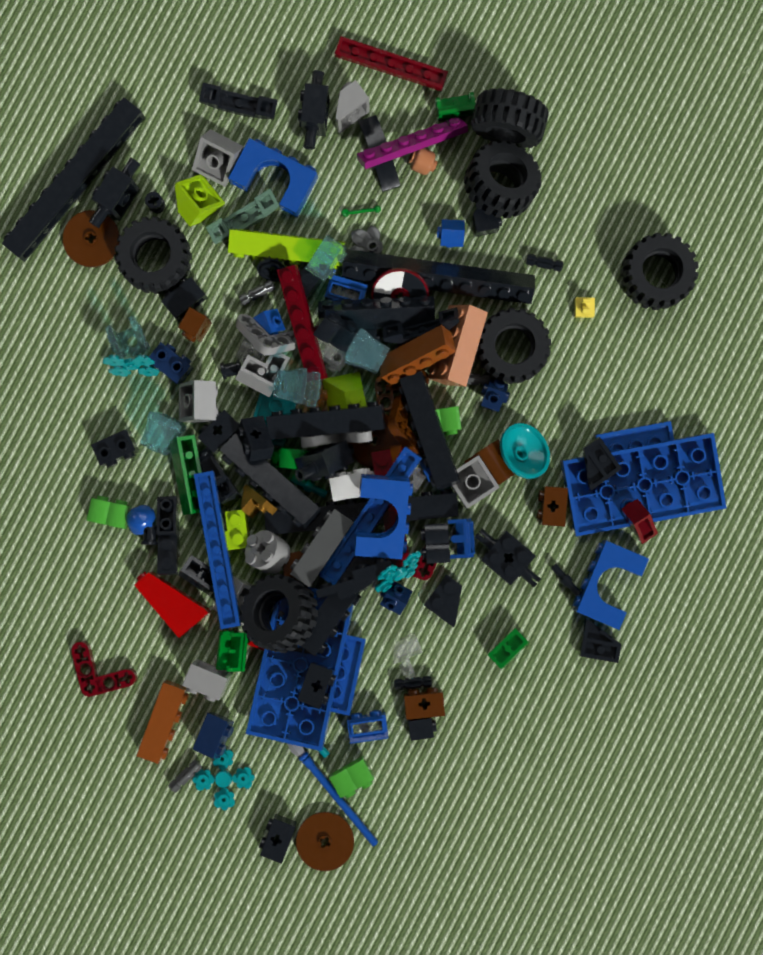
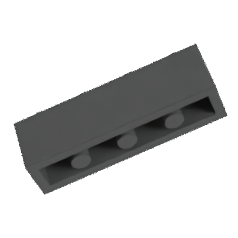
M336 509L327 512L323 518L325 523L322 528L319 526L312 534L314 537L311 544L306 543L301 550L303 556L300 560L295 559L290 567L292 569L290 574L308 587L313 584L354 523Z

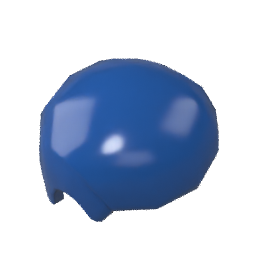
M147 505L134 507L128 512L126 517L128 528L134 535L144 534V529L152 527V523L156 519L154 510Z

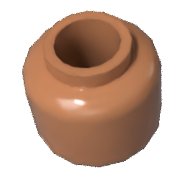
M426 148L412 152L408 159L411 170L422 175H427L430 171L433 172L437 166L435 153Z

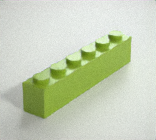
M235 228L229 230L228 253H233V257L244 258V255H251L252 259L262 260L263 257L270 256L272 259L278 258V261H282V259L290 260V264L300 265L301 262H308V266L320 267V264H326L327 268L338 269L339 266H343L345 242Z

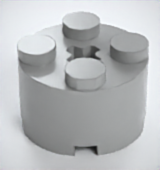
M263 530L247 538L245 561L250 566L268 575L279 573L284 563L287 564L289 561L290 546L284 539L274 533Z

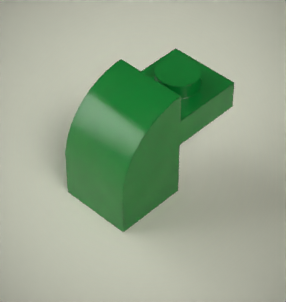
M287 448L274 449L271 465L274 468L297 470L295 458L309 451Z

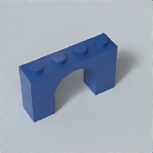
M249 138L228 178L230 183L248 192L253 180L261 169L267 166L283 168L290 176V183L279 205L281 210L298 218L318 179L316 169L307 164L306 166L300 164L292 156L286 157L282 155V152L277 148L272 147L270 149L266 147V144L259 139L253 140Z
M361 474L360 498L386 500L396 508L397 516L393 526L385 532H356L355 556L402 559L403 553L407 552V542L404 541V537L409 532V522H406V518L411 513V503H408V498L413 493V484H410L409 478Z
M603 540L596 547L595 553L597 555L595 560H591L588 566V571H590L588 577L584 578L581 583L582 593L574 599L573 606L575 608L573 611L620 630L627 612L605 603L600 598L597 590L598 580L603 572L615 567L642 577L649 558Z

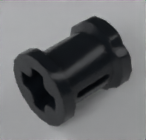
M150 192L145 197V204L151 212L158 214L164 211L165 201L159 193Z
M240 359L232 363H220L223 379L225 380L227 377L238 374L241 368Z
M157 525L144 529L141 544L158 545V541H156Z

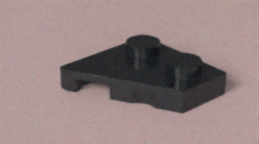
M597 437L583 447L587 482L590 490H593L622 469L600 437Z
M446 574L424 606L454 627L462 585Z
M585 619L579 656L618 663L621 643L590 620Z

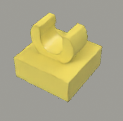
M576 297L574 317L594 318L595 298Z

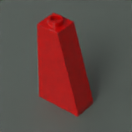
M143 572L136 578L138 582L134 586L178 638L182 637L211 612L209 608L154 572Z

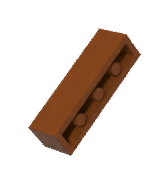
M440 325L379 357L378 364L381 378L391 385L400 382V378L414 375L416 372L430 367L432 364L455 353L456 349L452 333L443 325Z
M169 680L163 682L136 755L137 757L159 764L162 759H166L169 748L166 747L169 741L172 742L176 732L173 729L174 725L179 723L183 713L180 711L181 706L186 704L189 694L186 693V687Z

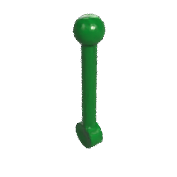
M376 205L374 208L351 211L343 209L342 216L348 217L350 214L366 212L379 213L381 207Z

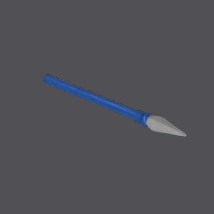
M287 743L290 751L312 772L374 847L379 841L346 801L339 797L332 784L314 764L312 758L308 756V752H305L301 746Z

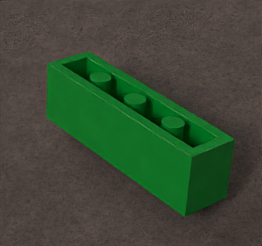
M195 435L170 439L169 444L182 514L199 513L200 508L194 474L202 473Z

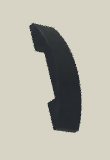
M208 83L202 84L199 98L200 103L215 109L259 119H274L278 100L259 96V98L222 90V87Z
M376 115L358 121L368 148H373L387 142ZM393 160L374 166L382 192L400 187Z
M455 307L438 312L439 319L403 328L401 322L384 326L383 340L389 343L405 344L440 325L450 330L459 323L458 308Z

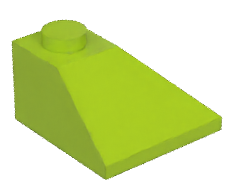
M197 175L175 184L178 213L190 227L203 222L225 204L202 175Z
M360 372L322 379L327 406L340 405V408H347V404L352 403L366 406Z

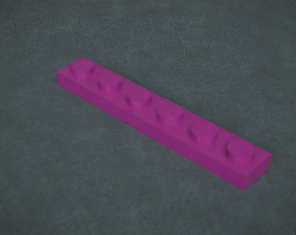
M454 117L440 124H434L429 128L417 130L415 133L407 136H401L396 140L365 149L357 153V160L365 169L464 134L468 132V125L460 117Z

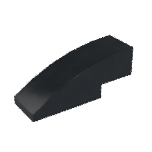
M206 447L199 452L202 473L214 471L220 502L227 508L242 498L211 450Z

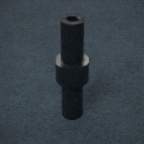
M557 563L551 567L553 572L559 577L560 583L564 587L566 586L575 597L582 593L572 582L573 579L570 575L565 574Z

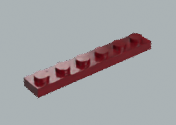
M340 36L334 53L337 58L441 92L448 75L446 70Z
M292 265L278 269L279 280L307 382L326 379L328 377L317 337L313 335L314 325L298 266Z
M390 449L371 453L375 475L385 476L393 465ZM392 504L383 516L385 531L390 529L396 520L397 511ZM408 545L407 552L403 553L402 559H390L392 565H397V567L403 566L402 562L409 556Z

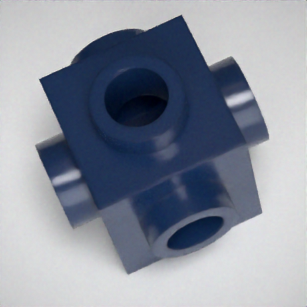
M491 378L489 384H484L481 394L484 395L481 406L499 412L502 403H507L510 393L507 392L509 384L500 379Z
M394 581L389 590L381 593L380 596L383 599L380 605L401 615L413 591Z

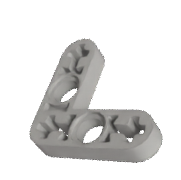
M240 314L237 317L236 328L261 354L274 355L298 349L294 331L269 335L251 316Z
M372 431L300 437L301 447H313L344 440L353 443L373 441Z

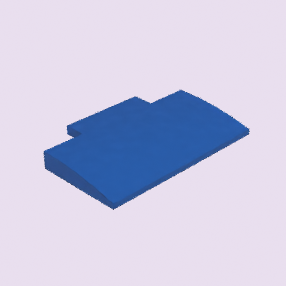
M671 421L596 434L594 435L595 439L597 437L602 439L622 469L593 490L588 488L584 456L560 460L565 488H568L567 499L576 537L630 527L621 509L636 499L651 514L653 522L727 508L714 433L674 439Z
M308 587L314 593L312 598L317 600L318 605L315 609L318 610L327 597L318 598L316 593L318 589ZM286 597L281 598L274 605L270 621L272 630L276 629L277 621L282 625L288 616L289 603ZM354 605L349 609L350 615L345 622L341 621L338 625L339 631L335 637H330L326 642L328 647L322 655L319 653L317 656H314L313 654L305 653L306 649L304 648L302 652L288 650L287 653L264 649L246 734L318 751L323 750L331 712L348 716L351 714L366 643L365 638L348 635ZM279 611H283L285 614L278 619ZM311 662L334 669V675H337L333 687L329 686L327 691L330 694L326 705H322L321 708H316L297 700ZM321 681L314 683L317 691L318 689L323 688V686L320 685Z

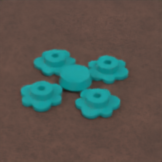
M109 355L104 357L102 362L106 365L115 366L112 369H108V372L115 376L125 377L131 374L129 370L137 369L138 374L147 377L157 376L159 373L158 369H154V366H151L155 364V361L151 360L147 355H138L135 359H120L118 355Z
M420 551L411 553L402 562L404 567L397 568V565H390L386 570H383L377 577L378 580L383 579V581L375 587L376 592H386L392 587L391 584L394 581L413 576L415 569L418 567L419 557L422 555Z
M225 750L220 758H215L213 764L221 769L216 776L212 775L209 769L205 771L200 769L197 773L195 772V777L193 778L196 789L199 791L204 788L206 790L210 789L211 784L216 782L217 786L221 787L220 791L214 794V806L217 808L221 807L224 811L228 807L235 805L234 793L232 791L229 792L226 788L231 784L232 780L234 783H237L238 788L244 787L249 789L252 786V781L255 779L249 767L244 769L238 768L233 777L225 770L228 765L233 764L232 758L234 754L231 750Z

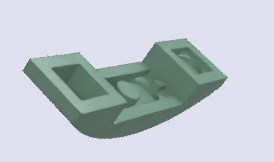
M266 190L256 196L253 202L228 217L220 218L208 225L206 229L214 244L229 239L230 229L247 230L275 211L280 205L272 190Z

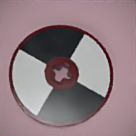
M393 268L383 272L376 279L372 288V299H381L383 297L398 298L399 292H402L403 296L408 297L429 296V289L425 280L418 273L406 268Z

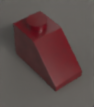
M638 499L628 503L621 509L625 520L641 544L658 534L651 514Z

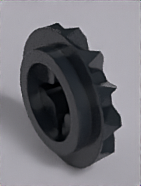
M269 256L267 259L262 258L258 262L257 271L264 279L277 282L280 281L277 270L287 266L284 265V261H278V258L272 259Z

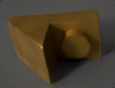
M247 484L243 487L241 510L250 518H254L259 510L263 513L268 511L271 515L277 511L271 503Z

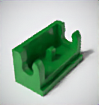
M470 92L468 95L444 99L437 97L435 105L438 121L454 117L473 116L476 105L474 92Z
M515 628L488 656L502 670L529 642Z
M236 630L219 631L217 670L245 672L248 642L246 633Z

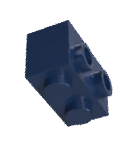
M160 342L149 358L155 361L153 366L179 385L194 369L190 365L192 361L184 355L179 357L175 354L176 349L169 343L164 345Z
M215 712L207 713L193 750L212 759L220 758L226 750L225 743L227 738L233 733L234 727L232 726L234 721Z

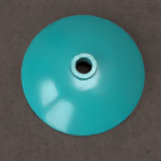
M517 423L511 425L503 432L500 440V451L505 464L513 473L525 479H534L545 473L550 463V451L545 438L537 429L528 424Z

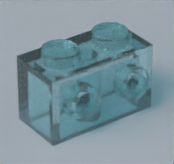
M327 234L305 269L324 282L327 278L331 280L337 271L334 268L337 262L342 263L348 254L345 252L347 247Z

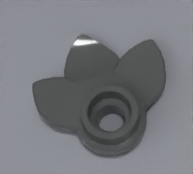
M373 225L367 231L362 229L352 231L351 238L355 245L350 250L381 254L383 245L380 241V231ZM372 245H376L374 249H370Z

